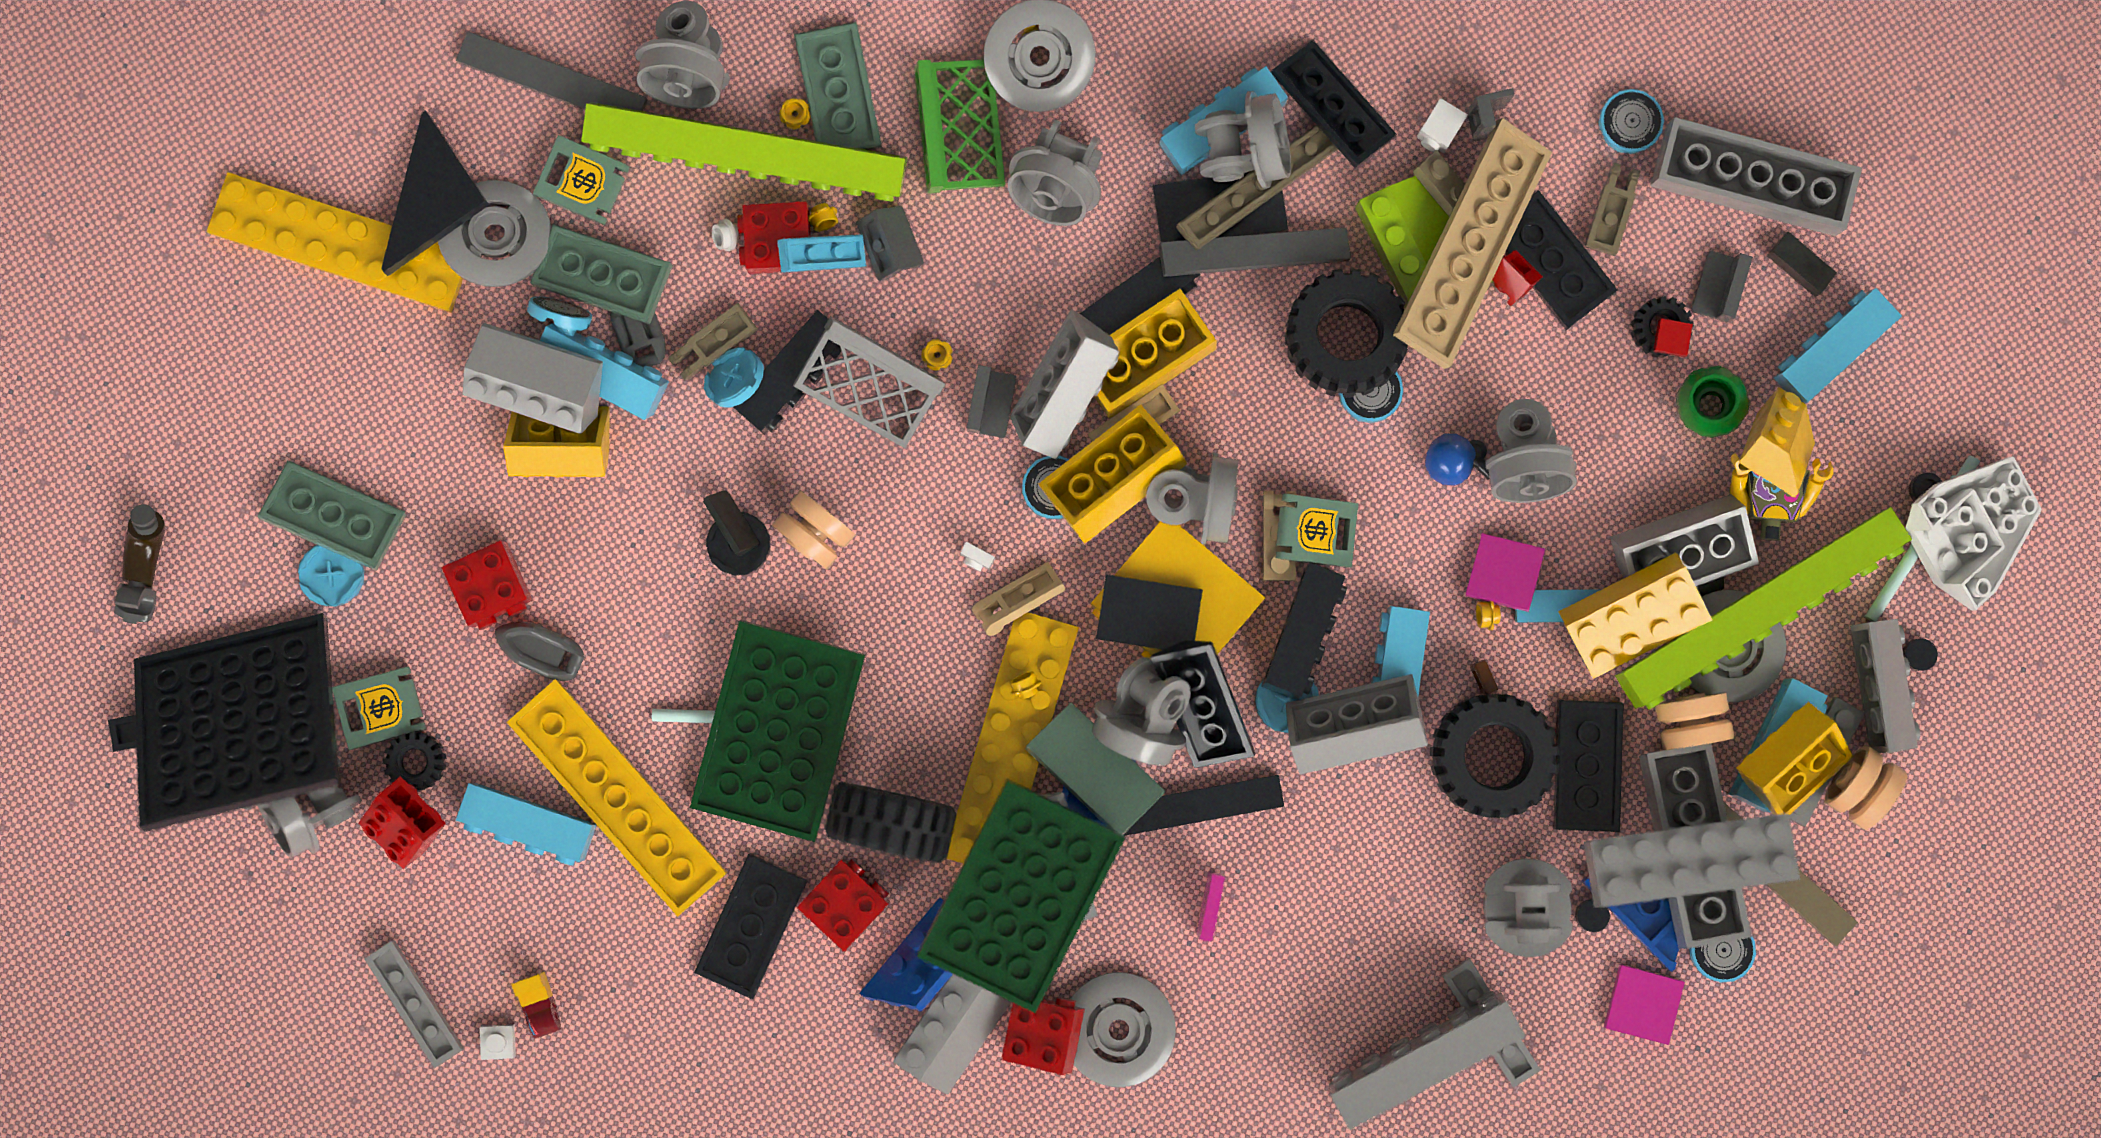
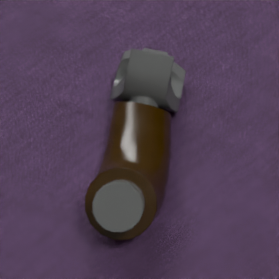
M141 504L134 507L130 512L128 529L125 536L122 581L128 584H119L114 600V614L123 618V622L132 624L149 622L154 614L156 591L145 588V586H153L156 565L165 535L163 517L154 511L151 506Z

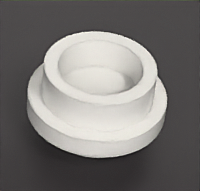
M722 219L718 224L713 225L712 238L715 246L719 250L724 249L725 251H732L736 248V244L739 242V232L736 225L732 224L729 219Z

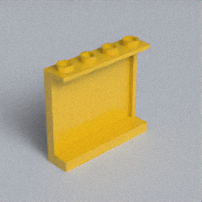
M1161 521L1114 575L1203 590L1195 641L1212 642L1217 655L1265 599L1261 593L1180 525H1169ZM1104 588L1090 604L1095 608L1091 613L1097 619H1099ZM1140 646L1144 649L1141 653V656L1144 658H1150L1152 654L1161 651V649Z

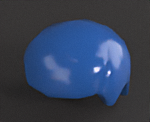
M1456 433L1442 434L1430 444L1425 457V467L1431 479L1442 485L1457 486L1470 476L1476 452L1468 439Z

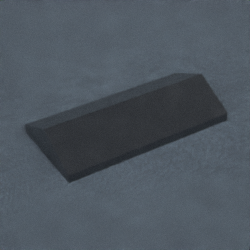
M1314 40L1310 41L1271 71L1276 80L1354 168L1368 161L1397 135Z
M1185 640L1151 655L1150 658L1161 680L1165 681L1171 677H1179L1186 681L1190 687L1188 705L1176 723L1179 731L1187 739L1185 746L1194 768L1255 756V750L1212 642Z

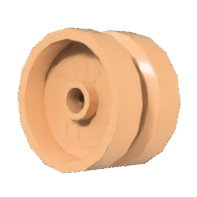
M799 490L791 500L790 505L794 511L803 517L801 522L799 523L788 513H781L772 526L787 537L786 542L806 558L810 559L812 557L828 570L838 557L836 552L824 541L829 538L839 547H846L856 534L808 495Z
M1700 693L1675 698V701L1664 702L1655 706L1659 722H1679L1678 727L1668 728L1660 733L1663 750L1692 747L1735 738L1732 721L1727 719L1710 721V716L1723 714L1729 709L1726 693L1711 695Z
M1865 745L1853 754V757L1835 775L1827 789L1824 798L1825 803L1840 813L1849 810V820L1860 828L1868 830L1877 824L1892 808L1906 784L1907 772L1891 762L1883 765L1882 754L1872 747Z

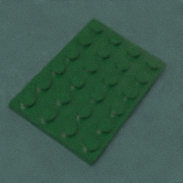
M740 620L690 808L815 842L866 654Z
M1006 779L917 952V957L1036 1013L1126 839L1125 836L1010 779Z

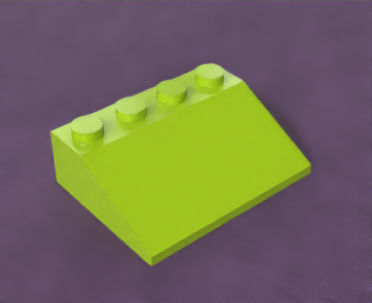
M1416 176L1362 198L1355 206L1397 295H1401L1406 303L1404 309H1406L1449 219V216Z

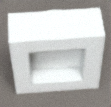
M968 542L965 543L960 552L962 556L966 557L963 563L981 572L983 567L990 570L995 561L994 556Z
M515 1024L480 1027L481 1060L512 1059L516 1057Z

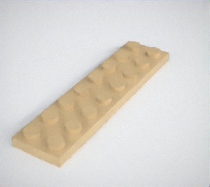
M1504 118L1496 121L1495 128L1489 134L1393 333L1395 337L1444 369L1452 366L1552 154L1550 150Z

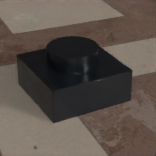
M135 715L108 720L113 752L135 749Z

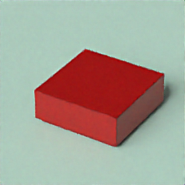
M1659 319L1653 352L1681 357L1688 356L1693 324Z

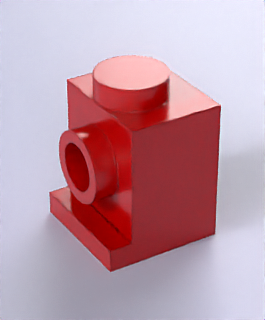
M1514 250L1506 257L1503 256L1492 280L1494 286L1500 292L1510 297L1506 303L1511 307L1521 300L1543 276L1521 254Z

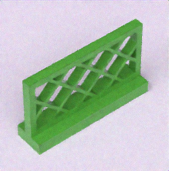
M984 59L931 63V60H919L914 68L927 194L940 193L943 190L1001 187L1005 185L995 89L988 79L987 73L986 82L980 89L965 77L971 69L985 68ZM966 69L963 72V74H961L958 70ZM948 70L958 79L947 90L937 82L936 71ZM960 82H963L975 93L966 105L951 94ZM986 86H987L988 96L983 92V90L986 88ZM939 91L944 95V96L941 98L940 101H939ZM978 96L989 104L990 112L983 120L969 109ZM947 98L961 109L952 122L943 116L940 110V106ZM964 113L979 124L969 137L954 125ZM989 118L991 120V127L986 123ZM942 122L947 126L944 131L942 129ZM981 128L992 135L993 144L987 151L972 140ZM950 129L965 141L955 154L944 145L943 137ZM967 144L982 155L973 168L958 157ZM993 148L994 158L989 154L993 150ZM945 154H947L950 157V160L947 163ZM984 159L996 167L997 179H984L975 171ZM953 161L968 172L962 181L948 182L947 168ZM970 176H973V177L976 179V180H968V181H967V179H968Z

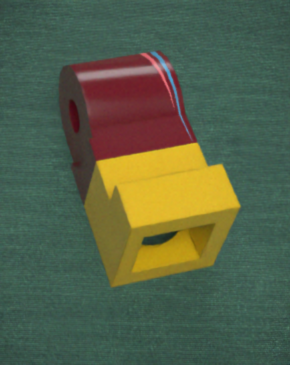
M545 972L511 984L515 996H518L530 1033L535 1039L561 1030L557 1006Z

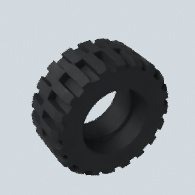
M1351 268L1350 273H1343L1342 269L1332 270L1330 276L1326 277L1322 274L1314 279L1313 284H1307L1301 290L1299 297L1295 299L1291 307L1285 333V345L1288 346L1287 355L1290 363H1295L1296 373L1300 378L1305 376L1310 381L1308 385L1315 390L1319 386L1326 390L1325 394L1335 396L1336 393H1343L1344 398L1354 397L1355 393L1360 392L1362 395L1369 394L1375 387L1381 388L1388 382L1389 378L1400 367L1408 351V345L1393 335L1404 313L1406 303L1401 295L1396 297L1393 294L1394 287L1388 281L1384 285L1377 281L1379 276L1370 272L1369 277L1360 275L1361 269ZM1337 307H1352L1368 315L1374 322L1378 332L1377 344L1373 351L1367 357L1359 360H1342L1328 353L1321 345L1317 335L1319 321L1327 311Z
M1508 694L1478 695L1455 705L1451 712L1443 716L1439 728L1435 729L1432 736L1435 738L1433 747H1430V756L1433 758L1431 770L1432 774L1437 777L1439 782L1437 785L1441 792L1446 793L1449 801L1463 808L1464 811L1488 818H1509L1511 815H1520L1527 812V808L1539 804L1543 800L1541 796L1545 792H1549L1554 785L1551 780L1554 774H1558L1560 766L1556 764V755H1560L1559 745H1555L1553 738L1557 735L1553 727H1549L1546 723V716L1541 711H1536L1533 708V704L1528 701L1517 699L1516 696ZM1488 725H1500L1510 729L1517 735L1523 747L1524 759L1519 774L1511 782L1502 786L1492 787L1478 782L1469 773L1465 764V747L1469 738L1478 729Z
M839 782L833 790L825 832L828 838L838 842L906 858L941 863L948 855L957 814L954 807L868 786Z

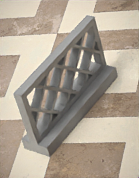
M830 316L824 326L823 334L793 386L901 447L906 448L936 395H940L946 384L941 378ZM828 340L840 345L843 358L829 362L824 361L822 350ZM845 349L851 351L854 355L847 356ZM819 357L821 364L814 365ZM859 358L868 361L871 373L853 378L848 361ZM845 363L849 379L831 384L827 367ZM873 364L882 370L875 372ZM823 369L826 386L813 389L804 384L809 372ZM886 374L895 376L898 389L881 394L876 377ZM873 379L877 395L859 400L854 383ZM901 380L910 386L902 387ZM851 385L855 401L842 405L836 402L832 389ZM918 389L927 394L921 406L908 409L904 395L905 392ZM829 391L830 398L821 392ZM900 394L904 411L886 415L882 399ZM878 400L882 417L871 420L863 417L860 405ZM856 406L858 414L848 408ZM916 413L911 421L910 414ZM906 416L908 428L903 437L900 438L891 433L888 420ZM884 422L886 429L877 425V423Z

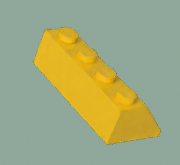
M1178 289L1109 335L1120 352L1118 353L1116 365L1108 370L1102 380L1101 390L1094 398L1108 418L1111 419L1160 385H1164L1217 350V340L1181 289Z

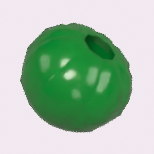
M1715 365L1699 368L1690 373L1678 390L1676 404L1679 417L1685 427L1700 436L1714 438L1728 435L1739 428L1748 414L1750 400L1747 387L1742 379L1730 370ZM1707 395L1718 396L1722 402L1721 411L1714 416L1705 415L1700 409L1701 399Z

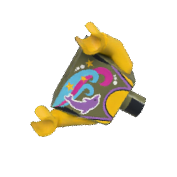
M1733 454L1730 459L1735 469L1732 471L1729 492L1746 506L1749 520L1761 521V540L1780 541L1781 523L1797 522L1799 518L1807 513L1818 498L1825 480L1833 476L1834 469L1830 461L1825 470H1818L1821 465L1820 459H1814L1812 462L1814 474L1810 475V470H1806L1799 493L1794 498L1741 463L1739 464V457L1737 454Z

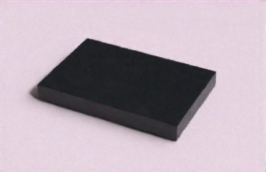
M1106 574L1096 639L1161 650L1185 640L1195 641L1203 590Z

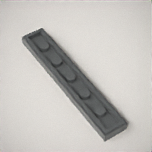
M468 31L456 59L458 64L583 110L586 109V103L594 102L644 111L648 100L645 96Z
M1347 228L1214 238L1197 251L1188 240L1161 242L1159 244L1163 277L1347 262L1351 259Z

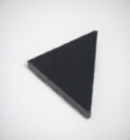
M426 110L421 113L381 268L387 276L489 206V203Z

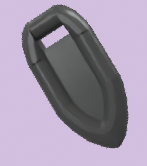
M610 312V320L621 352L633 357V362L643 368L644 366L652 367L661 364L665 357L666 346L656 313H654L651 323L647 324ZM653 346V353L637 357L636 351Z
M510 622L495 629V637L500 648L517 665L552 680L570 681L577 677L585 657L581 647L569 637L532 622ZM568 651L572 655L565 670H562L560 667Z

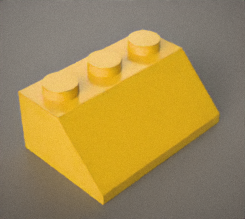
M1780 387L1775 390L1757 412L1739 463L1794 498L1799 493L1815 444L1807 406L1797 395L1792 392H1786Z
M598 406V416L581 434L511 412L503 445L508 476L605 477L609 459V406Z
M1807 702L1801 709L1796 710L1790 716V719L1777 731L1772 732L1766 741L1753 753L1748 754L1736 768L1745 784L1773 815L1786 813L1790 815L1843 767L1853 755L1836 722L1810 702Z

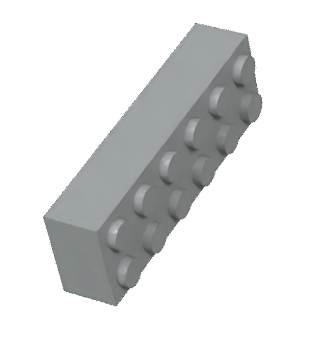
M1674 117L1665 127L1650 186L1831 236H1837L1847 229L1862 167Z
M1711 743L1657 751L1639 756L1654 832L1728 822ZM1742 888L1668 898L1679 949H1689L1752 937Z
M1789 813L1583 842L1594 908L1800 880Z
M1494 991L1488 992L1476 1000L1478 1004L1471 1009L1466 1010L1465 1007L1458 1008L1447 1015L1449 1020L1437 1026L1436 1022L1430 1023L1418 1031L1420 1035L1408 1041L1407 1037L1402 1038L1389 1046L1391 1051L1382 1056L1374 1053L1361 1061V1067L1353 1071L1346 1068L1332 1076L1333 1082L1329 1083L1330 1095L1349 1130L1525 1038L1526 1035L1502 992L1496 995Z

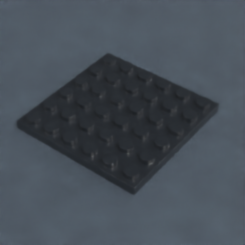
M323 613L134 659L138 827L143 833L340 785L328 621Z

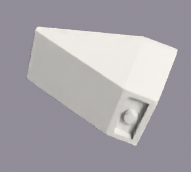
M2013 456L1933 485L1912 504L1905 529L1912 538L1910 542L1933 584L1970 610H1977L1997 591L2042 508Z

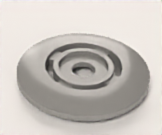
M1025 0L1011 6L995 20L985 41L984 64L988 79L1003 99L1023 110L1045 112L1069 104L1085 89L1095 66V44L1087 24L1073 9L1054 0ZM1039 25L1038 30L1026 33L1017 44L1012 43L1015 36L1023 29ZM1043 46L1049 51V60L1044 65H1035L1030 60V53L1033 48ZM1063 68L1068 69L1062 78L1050 86L1041 87V82L1052 80Z
M501 180L475 183L489 203V206H508L509 208H484L440 239L438 244L442 256L455 273L477 285L501 287L518 283L533 274L547 254L548 238L551 231L548 213L539 199L522 186ZM494 224L501 226L505 231L503 238L499 241L488 240L485 237V230L488 226ZM507 254L510 255V257L501 260H487L481 258L482 255L491 258L503 257Z
M1721 590L1706 594L1701 598L1710 616L1747 593L1737 590ZM1780 622L1770 628L1772 631L1770 636L1757 643L1753 639L1745 643L1743 646L1746 650L1730 660L1727 656H1724L1716 661L1719 667L1704 676L1698 672L1690 677L1692 684L1689 686L1699 694L1726 693L1727 700L1731 703L1746 701L1763 693L1777 679L1785 662L1786 638ZM1757 649L1761 650L1760 657L1750 672L1743 675L1742 669L1751 664L1756 656Z
M1113 972L1099 975L1089 980L1075 992L1071 998L1076 1001L1075 1006L1085 1008L1074 1066L1083 1075L1105 1086L1129 1087L1148 1080L1164 1066L1175 1042V1018L1168 1000L1153 983L1135 974ZM1113 998L1130 999L1138 1003L1143 1008V1011L1138 1013L1136 1009L1127 1004H1114ZM1115 1020H1123L1129 1027L1128 1035L1121 1040L1114 1039L1109 1033V1026ZM1099 1047L1105 1053L1116 1057L1123 1056L1125 1060L1124 1062L1110 1061L1099 1056L1094 1049Z

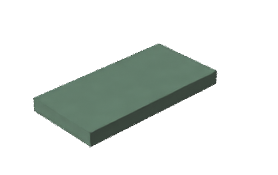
M857 22L794 34L815 140L864 150L881 148L882 144Z
M553 224L548 238L547 254L534 272L530 283L534 287L650 324L673 265L668 261Z
M289 460L258 514V518L264 522L375 571L378 570L406 517V513L398 508Z
M1070 703L1026 745L1025 749L1103 824L1123 835L1165 793V790L1131 758L1121 755L1102 744L1092 733L1094 723L1074 704Z

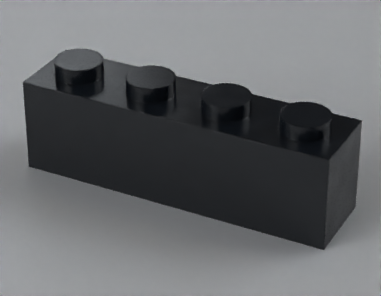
M1158 257L1079 314L1110 335L1178 289H1181L1185 296L1190 294L1198 287L1196 282L1201 274L1163 277L1161 260Z
M818 309L764 369L761 383L753 395L743 403L733 407L764 435L768 430L773 433L784 421L783 413L790 406L793 409L797 407L806 396L803 391L794 387L793 384L825 330L824 326L828 318ZM831 340L827 341L822 350L825 362H829L832 358L834 360L839 359L842 356L840 345ZM819 357L814 365L821 364ZM823 369L809 372L804 384L807 386L811 382L814 385L817 384L824 376Z
M1310 562L1307 564L1261 687L1295 700H1299L1303 693L1309 694L1315 676L1310 675L1314 663L1320 664L1326 646L1321 645L1324 634L1330 635L1337 617L1333 616L1332 612L1336 603L1342 604L1347 591V587L1343 585L1346 576Z

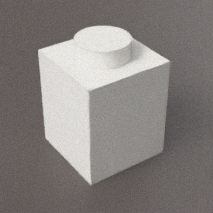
M1440 98L1416 138L1421 140V145L1431 152L1437 150L1444 154L1468 114Z

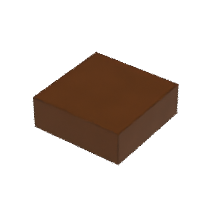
M1486 660L1470 665L1471 672L1481 694H1490L1499 690Z

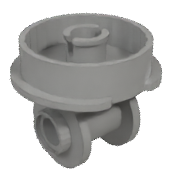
M688 0L675 2L665 8L657 19L655 30L658 39L647 41L636 50L635 57L640 61L637 83L643 92L661 103L685 109L707 108L719 100L721 90L730 81L729 74L725 73L723 65L718 60L722 53L723 42L717 30L709 25V17L700 4Z
M1248 91L1245 96L1246 113L1236 114L1235 111L1231 110L1215 111L1207 114L1205 119L1195 124V133L1199 136L1207 137L1208 146L1211 147L1209 150L1210 160L1200 165V174L1205 177H1212L1216 182H1228L1238 180L1244 177V173L1255 170L1260 185L1263 189L1271 187L1272 181L1289 178L1291 175L1288 132L1277 94L1257 96L1254 91ZM1248 130L1251 154L1242 155L1239 132Z
M1055 120L1050 130L1042 129L1035 146L1022 148L1013 155L1009 164L1011 176L1008 181V192L1013 201L1030 216L1045 223L1070 226L1082 221L1086 213L1094 209L1100 200L1101 187L1095 172L1103 152L1097 150L1100 138L1093 136L1089 146L1059 134L1062 122Z
M1519 399L1505 406L1500 412L1496 423L1497 433L1504 451L1492 456L1485 463L1486 469H1489L1492 495L1496 499L1505 502L1529 503L1552 499L1571 491L1577 484L1575 471L1577 464L1572 457L1573 450L1568 446L1557 445L1556 433L1547 408L1532 399Z
M1213 453L1210 475L1197 474L1187 465L1180 470H1167L1158 474L1151 481L1147 490L1146 498L1150 512L1156 519L1169 525H1179L1189 520L1204 521L1201 544H1206V541L1228 543L1231 517L1235 516L1238 487H1236L1239 459L1218 457V453ZM1177 489L1183 496L1172 498L1167 494V491Z
M1140 658L1133 662L1122 674L1116 690L1117 700H1100L1096 702L1094 713L1097 715V718L1092 728V733L1102 744L1121 755L1146 764L1164 766L1171 762L1175 750L1182 749L1187 741L1185 735L1174 729L1173 726L1188 705L1190 687L1186 681L1179 677H1171L1165 681L1161 680L1156 673L1151 658Z
M338 758V768H339V767L342 765V763H341V761H340L339 758ZM338 786L307 793L318 815L309 818L307 813L302 814L294 797L257 806L280 848L288 857L292 858L306 850L312 854L318 852L320 847L314 828L325 824L328 829L355 815L352 808L362 802L360 796L355 795L347 798L343 789L338 788Z
M1537 859L1513 860L1496 869L1485 882L1483 912L1486 920L1484 924L1485 931L1489 938L1504 951L1521 957L1542 956L1559 948L1572 933L1573 924L1570 922L1571 901L1569 896L1572 892L1571 883L1555 866Z

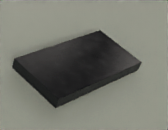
M1212 177L1153 185L1160 243L1184 241L1185 238L1176 228L1177 224L1238 180L1216 182ZM1283 190L1216 238L1288 232Z
M1539 190L1535 192L1523 213L1505 254L1509 255L1516 250L1543 276L1533 289L1564 329L1568 330L1618 291V289Z
M1557 700L1556 745H1559L1560 755H1556V764L1560 766L1558 774H1555L1553 829L1620 832L1623 702Z
M749 853L694 973L753 1000L808 880Z

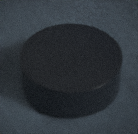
M1929 472L1915 476L1909 484V494L1912 500L1915 502L1933 485L1942 482L1941 478Z
M1913 639L1903 648V656L1908 659L1910 669L1914 671L1928 670L1937 661V649L1927 639Z
M1587 899L1578 905L1575 918L1582 929L1589 932H1599L1608 925L1610 912L1607 906L1594 908L1593 899Z

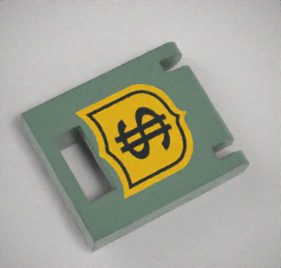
M558 135L533 195L605 226L607 219L596 214L599 209L611 214L625 182V178L615 174L614 170L617 169L628 173L630 166ZM558 155L568 159V163L558 186H555L547 181Z
M1282 494L1281 501L1295 503V507H1280L1276 546L1290 547V553L1285 551L1276 552L1275 559L1351 568L1358 503ZM1338 519H1345L1342 550L1335 549Z
M410 667L400 668L332 687L348 750L397 738L401 734H409L410 732H419L426 729L425 723L411 725L410 721L424 717L414 680L399 681V677L411 674ZM356 699L364 729L352 732L345 702Z

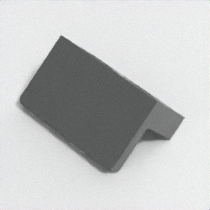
M1513 88L1475 97L1466 111L1474 142L1487 139L1495 128L1496 121L1493 111L1502 110L1508 105L1515 95Z
M902 206L874 210L856 222L860 235L863 234V242L878 281L888 280L903 270L924 265V260Z
M1714 251L1708 252L1691 311L1726 323L1733 320L1737 314L1753 257L1742 253L1736 257H1731Z
M978 365L967 432L999 438L1006 437L1016 383L1015 375L992 371L991 367Z

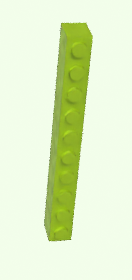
M594 102L586 103L581 142L590 144L589 149L595 151L609 152V147L622 149L621 155L640 158L641 153L653 154L654 161L672 163L673 158L685 160V166L704 169L705 163L716 165V171L735 174L736 169L748 171V177L767 180V175L780 176L779 182L798 185L799 180L812 182L811 188L830 191L831 186L843 187L844 194L862 196V191L875 193V199L893 202L894 196L900 197L902 195L908 158Z
M1892 507L1880 511L1713 614L1711 621L1671 640L1616 674L1615 678L1635 709L1646 706L1648 710L1665 701L1663 694L1673 689L1675 693L1683 690L1692 684L1690 677L1698 672L1702 676L1712 672L1719 667L1716 662L1724 656H1727L1729 660L1746 650L1743 645L1753 639L1757 643L1772 634L1770 628L1780 622L1783 627L1799 617L1798 610L1807 606L1808 610H1811L1826 601L1823 595L1833 589L1836 594L1853 584L1850 580L1851 577L1858 573L1861 577H1864L1879 568L1876 562L1886 557L1889 561L1905 552L1903 545L1911 541L1912 538Z

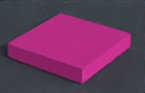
M1482 533L1466 590V597L1486 602L1493 601L1494 604L1529 612L1545 549Z
M1208 871L1196 933L1200 940L1211 942L1214 938L1225 881L1224 876L1220 873Z
M1619 964L1604 1028L1669 1045L1685 982Z

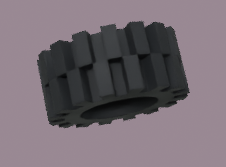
M1661 296L1658 299L1653 298L1635 312V318L1631 321L1630 326L1633 327L1631 336L1636 338L1637 342L1635 344L1637 347L1641 346L1644 348L1642 352L1645 354L1652 353L1653 357L1670 355L1653 352L1656 336L1650 329V323L1654 316L1665 315L1673 321L1690 323L1694 327V321L1690 322L1689 319L1692 314L1690 311L1686 312L1684 310L1686 305L1683 302L1678 304L1676 298L1666 299V296Z
M410 732L409 734L399 735V738L393 739L390 742L391 746L384 751L387 754L382 764H386L385 775L390 776L391 779L389 781L391 783L402 777L408 784L414 786L417 791L432 787L437 780L442 778V770L446 769L444 759L447 758L446 753H442L441 749H443L441 743H437L435 741L436 738L428 736L426 733ZM411 749H418L426 756V767L419 774H411L403 766L404 755Z

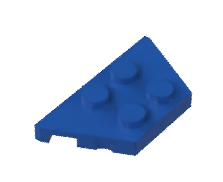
M1586 877L1581 882L1591 891L1589 877ZM1668 898L1607 906L1614 916L1668 971L1672 972L1676 968L1677 962L1675 961L1679 948Z
M938 898L859 993L862 997L869 1001L878 1000L889 1005L899 1007L903 1005L909 1009L923 1011L953 975L917 957V952L944 899Z

